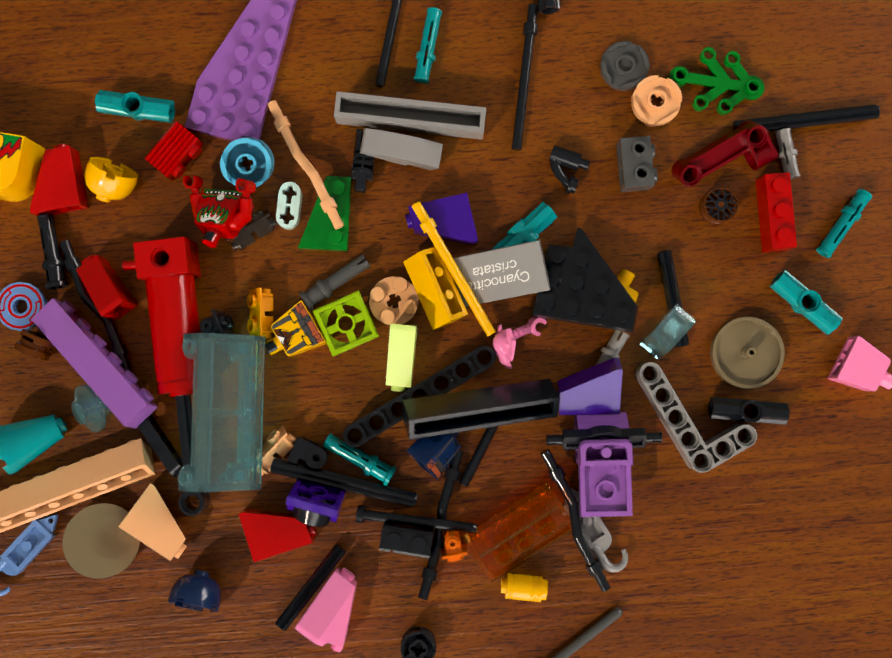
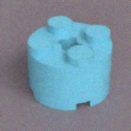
M244 137L234 140L227 145L220 159V168L225 179L234 186L237 179L242 178L253 181L256 187H259L273 173L274 156L271 149L262 140ZM245 156H247L248 160L253 161L250 169L242 164L246 160Z

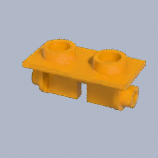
M251 289L247 296V306L250 310L247 330L250 333V339H271L272 334H274L271 329V325L274 323V316H265V312L273 311V294H271V289Z

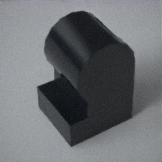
M300 435L287 460L297 464L302 459L306 461L309 467L319 469L326 464L329 454L323 446Z

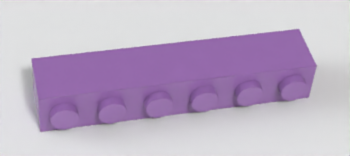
M52 298L31 320L125 427L137 428L157 408V405L152 401L154 399L153 395L147 389H141L136 383L138 378L131 371L125 370L120 365L122 360L105 348L106 342L90 331L91 325L83 318H78L74 313L76 309L71 303L66 300L62 302Z

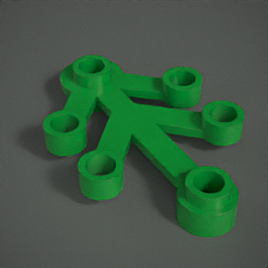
M711 47L704 48L699 55V59L708 66L714 76L690 73L682 66L674 67L668 75V78L673 80L679 88L683 87L686 83L714 87L706 94L698 95L693 100L692 107L698 112L705 110L710 102L727 90L738 92L730 99H722L717 104L716 111L722 116L729 114L733 107L744 99L756 100L764 92L763 81L757 76H749L740 64V55L736 51L728 52L723 59V63L726 67L733 70L739 80L730 79L715 59L716 51ZM704 53H710L711 59L705 58ZM728 57H734L735 63H731L728 60ZM681 72L684 78H677L676 73ZM749 84H753L756 90L752 91L749 88ZM697 100H702L704 102V106H698ZM721 104H726L728 111H724L721 108Z

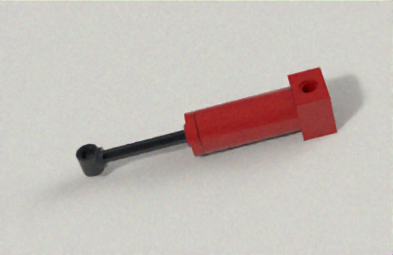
M186 237L133 243L135 259L123 261L122 268L125 271L136 269L137 279L144 280L146 283L156 383H158L157 392L158 394L170 393V397L175 396L185 480V487L181 488L182 495L179 499V507L184 514L194 516L204 511L210 504V495L205 489V484L200 483L191 394H196L195 390L207 389L206 379H204L205 368L194 279L201 277L198 244ZM191 495L199 498L200 504L198 507L191 505Z

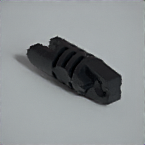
M356 128L351 178L356 179L355 191L366 193L367 180L373 181L375 157L360 153L363 130Z

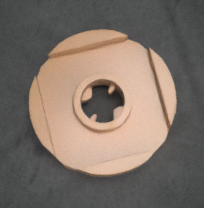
M657 75L643 79L631 96V106L635 116L648 127L662 126L669 123L678 114L682 102V94L678 85L669 78L665 79ZM651 96L661 97L663 101L660 104L662 106L657 107L651 103Z
M392 276L384 278L370 292L369 305L371 312L377 320L386 325H390V323L406 324L414 317L419 304L417 292L414 286L403 277ZM394 294L395 297L400 296L399 307L393 308V305L391 307L388 306L389 296Z

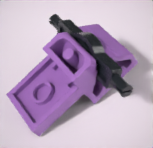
M620 412V414L574 415V430H563L562 435H546L547 446L562 445L563 449H575V462L578 464L581 517L633 516L632 448H644L646 443H662V432L646 433L645 428H629L627 413Z

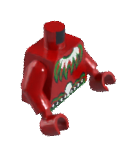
M193 175L194 182L192 184V178L184 176L183 185L191 189L192 192L189 196L194 223L204 234L202 243L208 247L215 248L220 238H236L241 229L252 219L254 205L250 194L255 192L256 184L253 181L239 178L235 183L237 191L203 189L199 193V189L203 185L202 178Z

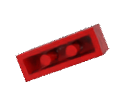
M790 172L765 174L755 180L762 253L788 251L797 247Z

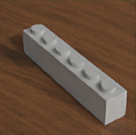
M338 91L336 92L334 109L336 123L341 125L483 140L486 107Z

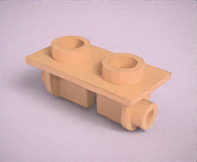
M283 425L278 430H273L268 435L266 443L261 448H256L250 454L248 460L250 470L252 472L255 470L260 476L268 474L272 461L276 458L274 454L278 453L283 458L293 448L294 442L297 439L291 433L287 434Z

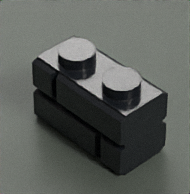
M384 522L379 550L386 552L393 550V553L430 558L434 529Z

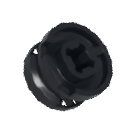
M422 626L413 627L403 635L401 641V655L403 658H434L436 639L429 629Z

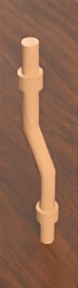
M276 100L270 101L267 105L275 119L274 125L277 131L281 132L292 156L310 177L321 200L320 205L324 213L328 214L335 230L342 228L344 224L336 210L338 206L334 198L330 197L319 173L301 152L290 130L291 124L287 116H283Z

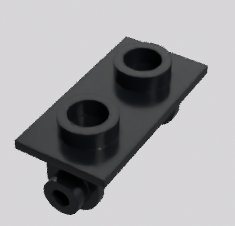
M212 309L213 316L204 319L200 324V329L205 334L212 333L215 336L222 334L235 335L232 330L235 328L231 316L229 314L226 315L222 311Z

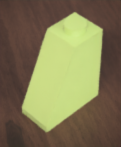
M390 323L386 385L391 386V391L406 392V387L412 388L418 330L416 326Z

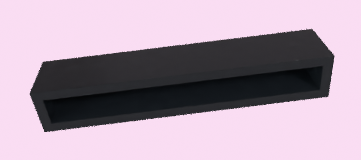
M549 378L403 400V421L409 440L558 417L560 397Z

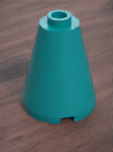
M53 414L1 425L0 460L2 459L7 464L3 469L9 475H12L65 437L64 432L68 430L62 417L57 418Z

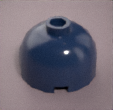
M194 570L193 574L183 575L173 584L168 604L175 603L177 607L196 611H203V608L210 609L211 613H218L221 601L220 586L215 580L208 578V572Z

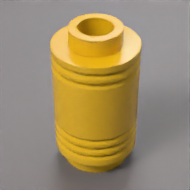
M507 573L506 578H501L500 593H505V599L541 602V600H546L548 580L543 579L542 576Z

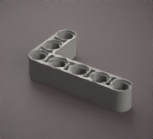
M644 362L636 367V380L690 469L701 473L708 472L751 447L756 442V430L750 425L738 423L703 441L660 366L654 362ZM647 366L653 370V377L650 380H646L643 376V370ZM660 388L666 392V398L662 402L656 399V392ZM672 410H676L679 417L677 422L672 424L668 418L669 413ZM744 429L746 431V438L740 442L738 432ZM685 432H689L691 435V441L687 445H684L681 440ZM723 441L725 450L722 454H718L716 446L719 442ZM698 454H702L704 462L701 466L697 467L694 459Z

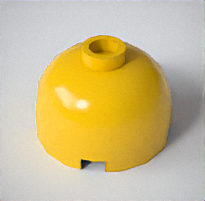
M91 157L86 165L85 180L86 185L96 194L98 200L109 203L111 200L125 199L133 192L137 183L138 173L121 163L120 167L113 165L110 159Z

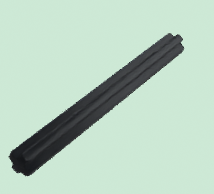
M874 104L737 120L733 122V130L737 129L742 122L747 120L764 126L768 131L877 119L880 116V107Z
M278 458L273 459L270 471L275 474L408 507H414L417 501V493L390 486L386 487L382 484L322 469H313L306 465L294 464Z

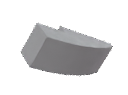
M365 128L360 153L405 166L409 164L431 171L439 168L443 144L414 136Z

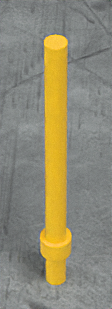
M420 201L415 203L411 207L421 222L420 227L424 234H428L487 337L492 335L496 331L435 228L437 224L433 218L428 216Z

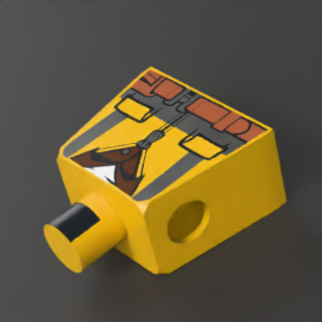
M302 300L271 325L275 337L264 343L271 356L284 349L289 357L327 344L317 321Z

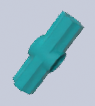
M99 90L95 97L96 111L99 113L131 117L137 121L146 119L172 123L175 116V103L172 100L139 96L134 92L125 94ZM139 102V108L131 111L132 105Z
M542 202L524 220L518 221L507 232V236L492 249L536 241L540 237L539 234L555 221L557 215L547 204Z
M782 270L772 280L769 287L786 300L794 312L805 316L826 335L836 330L841 324L843 318L824 303L816 291L809 290L788 271ZM804 296L809 300L808 308H805L802 304Z

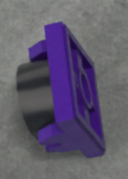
M297 479L287 496L285 505H287V509L294 510V517L301 523L310 526H324L329 524L330 521H337L346 491Z

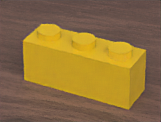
M435 247L419 251L403 262L433 330L451 324L468 315L453 278Z

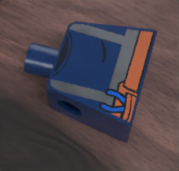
M460 432L418 438L409 447L407 452L420 467L438 480L461 448L455 439Z

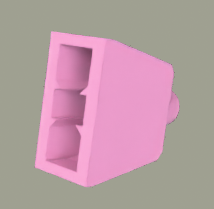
M848 337L827 379L863 391L875 392L879 385L889 390L892 388V374L886 371L891 360L862 337Z

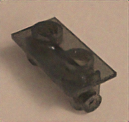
M259 209L252 213L251 221L241 229L238 236L233 239L234 241L230 242L235 251L238 249L243 250L256 242L251 234L254 231L259 238H262L275 230L274 227L277 226L276 221L273 217L267 218L270 216L269 209L264 211Z

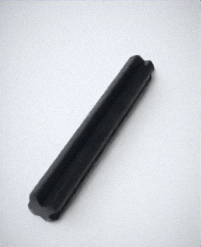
M671 250L660 251L657 257L675 347L689 345V339Z
M334 545L275 623L278 628L286 631L345 555L346 551L341 546Z

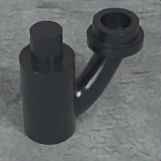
M554 145L549 158L551 170L566 188L565 193L569 194L570 192L574 194L579 180L575 179V176H571L569 179L561 166L576 171L578 167L587 170L590 161L581 158L582 154Z

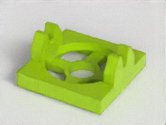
M359 290L313 310L333 357L379 337ZM343 305L354 306L361 313L354 316L346 314ZM335 309L338 315L336 323L328 326V317ZM345 316L350 317L353 321V326L348 331H343L339 327V320ZM365 320L364 331L359 338H356L353 331L356 323ZM338 331L345 333L349 342H339L333 338L332 334Z

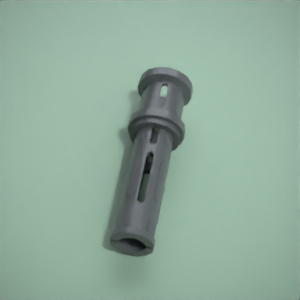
M360 254L359 257L325 280H316L314 286L305 292L300 291L299 295L312 311L314 306L325 298H331L334 290L371 266L365 260L363 254Z

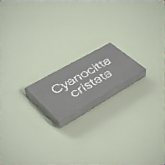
M540 240L453 258L479 304L551 289ZM453 279L457 287V290L460 294V297L464 303V306H469L463 294L461 293L459 287L457 286L455 280Z

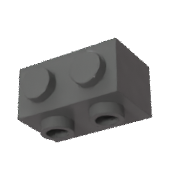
M650 136L620 138L616 144L620 192L650 190L658 179L657 169L653 168L652 158H655V145L651 143Z

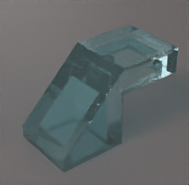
M676 305L663 316L656 328L647 334L639 345L659 360L671 351L695 324L696 320Z

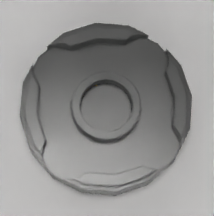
M620 41L609 46L600 62V72L605 83L613 89L620 91L636 88L646 78L650 67L649 58L644 49L639 45L632 44L630 41Z

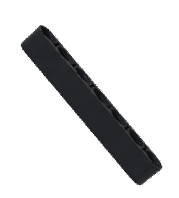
M481 346L362 417L345 429L343 433L345 443L351 447H358L402 421L403 415H394L392 406L395 402L403 403V400L413 399L415 390L423 389L427 396L446 394L494 364L496 360L495 352L488 346ZM482 350L489 352L491 355V360L486 365L480 364L477 360V354ZM465 363L469 366L470 373L467 377L461 378L456 374L455 369L458 364ZM439 376L446 377L449 382L448 387L443 391L436 389L434 386V381ZM374 415H379L383 418L384 425L382 428L375 429L371 426V418ZM352 428H357L361 431L362 438L360 441L354 442L350 439L349 432Z

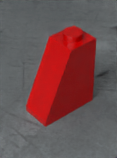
M58 144L53 146L54 149L44 151L30 205V213L35 216L40 214L57 215L89 208L79 151L68 144Z
M91 255L81 262L82 265L76 269L101 316L121 319L139 306L106 258Z
M246 509L239 513L253 562L311 544L315 540V535H317L316 526L301 523L291 513Z

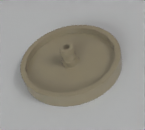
M741 317L728 321L715 333L710 346L711 363L718 376L726 383L743 389L758 388L771 382L780 372L785 357L784 344L777 330L768 322L756 317Z
M108 503L94 504L79 511L69 521L63 534V552L69 565L81 575L97 579L114 576L126 569L135 559L140 547L138 539L119 528V525L129 512L120 506Z

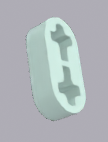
M294 182L282 184L278 192L276 221L282 228L287 230L296 228L300 221L302 191ZM290 188H293L297 195L292 196L291 204H289V199L285 192H289ZM290 208V214L294 217V220H290L289 224H286L282 216H286L287 210Z

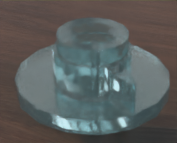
M79 385L75 389V401L72 402L73 415L78 423L81 425L85 424L90 431L98 433L105 428L106 415L111 410L89 385Z

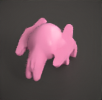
M532 317L526 325L511 330V328L502 330V325H498L497 333L493 339V349L504 367L512 369L510 361L514 358L515 339L529 333L540 336L541 333L536 331L535 326L538 322L546 325L545 319Z

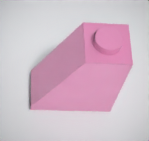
M337 567L294 629L316 645L323 647L324 644L329 643L332 644V650L341 652L346 641L358 582L354 579L355 575L346 568L341 570Z

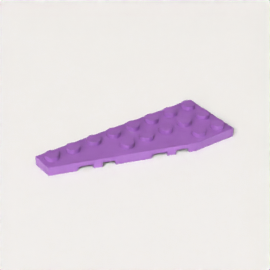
M250 0L197 80L185 124L187 130L230 141L244 137L260 139L268 110L267 104L271 99L297 0Z

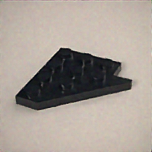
M577 228L573 247L549 244L545 265L551 289L537 293L533 310L534 317L633 333L638 306L583 230Z

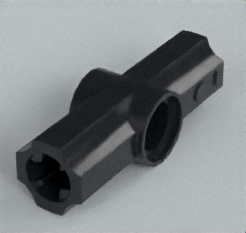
M710 397L708 403L710 419L787 425L790 413L788 403ZM749 404L752 407V414L746 417L744 408Z

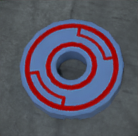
M25 282L12 283L2 289L0 292L1 323L9 329L22 331V329L30 330L37 327L31 318L48 303L43 291L34 284ZM21 300H25L27 303V310L24 313H19L17 310V305Z

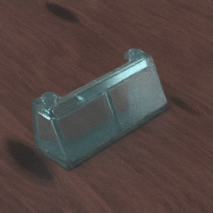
M214 333L183 334V352L188 359L194 360L191 465H185L181 468L178 475V491L261 490L265 336Z

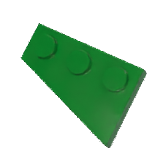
M326 176L324 185L330 197L334 198L338 206L336 210L344 226L335 230L328 214L324 213L318 196L298 249L348 252L352 178Z

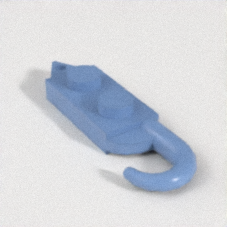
M59 515L33 520L0 556V572L3 571L11 576L23 572L57 535L55 529ZM7 587L4 590H0V596L6 595L10 592L11 588Z

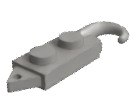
M571 488L579 505V492ZM564 498V504L562 506L567 512L568 516L570 517L569 507ZM580 516L582 535L595 558L599 559L603 569L608 572L623 570L628 563L626 549L623 548L621 550L623 555L621 562L612 564L604 553L611 545L612 537L601 518Z

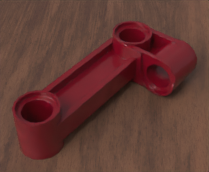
M747 120L742 122L737 129L691 156L677 160L672 166L671 172L673 177L679 182L692 187L699 183L703 177L743 154L748 165L753 170H758L777 159L778 153L771 141L768 130L762 125ZM755 130L753 137L750 138L751 132ZM690 168L688 175L683 177L684 172Z

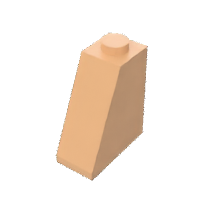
M150 483L121 522L119 528L169 561L173 557L178 559L187 547L183 544L186 538L157 489Z

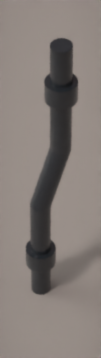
M70 240L60 242L66 259L64 263L67 272H71L80 299L103 322L112 345L110 350L122 360L120 365L125 370L132 372L126 356L128 355L127 348L120 340L113 318L100 315L76 271L81 266L79 257L75 256Z
M545 449L540 454L549 469L547 473L551 480L556 482L568 504L573 540L586 562L585 567L590 576H594L601 591L605 592L611 586L602 572L603 566L599 559H595L582 535L578 501L564 477L565 472L562 466L556 463L550 450Z
M458 451L450 462L449 468L445 470L444 478L446 479L437 507L436 518L438 519L447 518V509L455 481H458L460 475L458 470L463 451ZM435 529V538L427 567L423 568L421 575L423 581L418 598L428 600L432 582L436 581L438 574L436 568L445 538V530Z

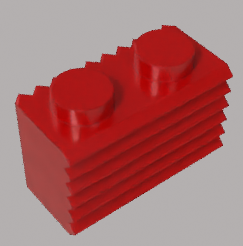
M175 121L144 159L171 181H174L175 178L178 179L185 173V166L191 159H196L201 154L203 143L180 123Z

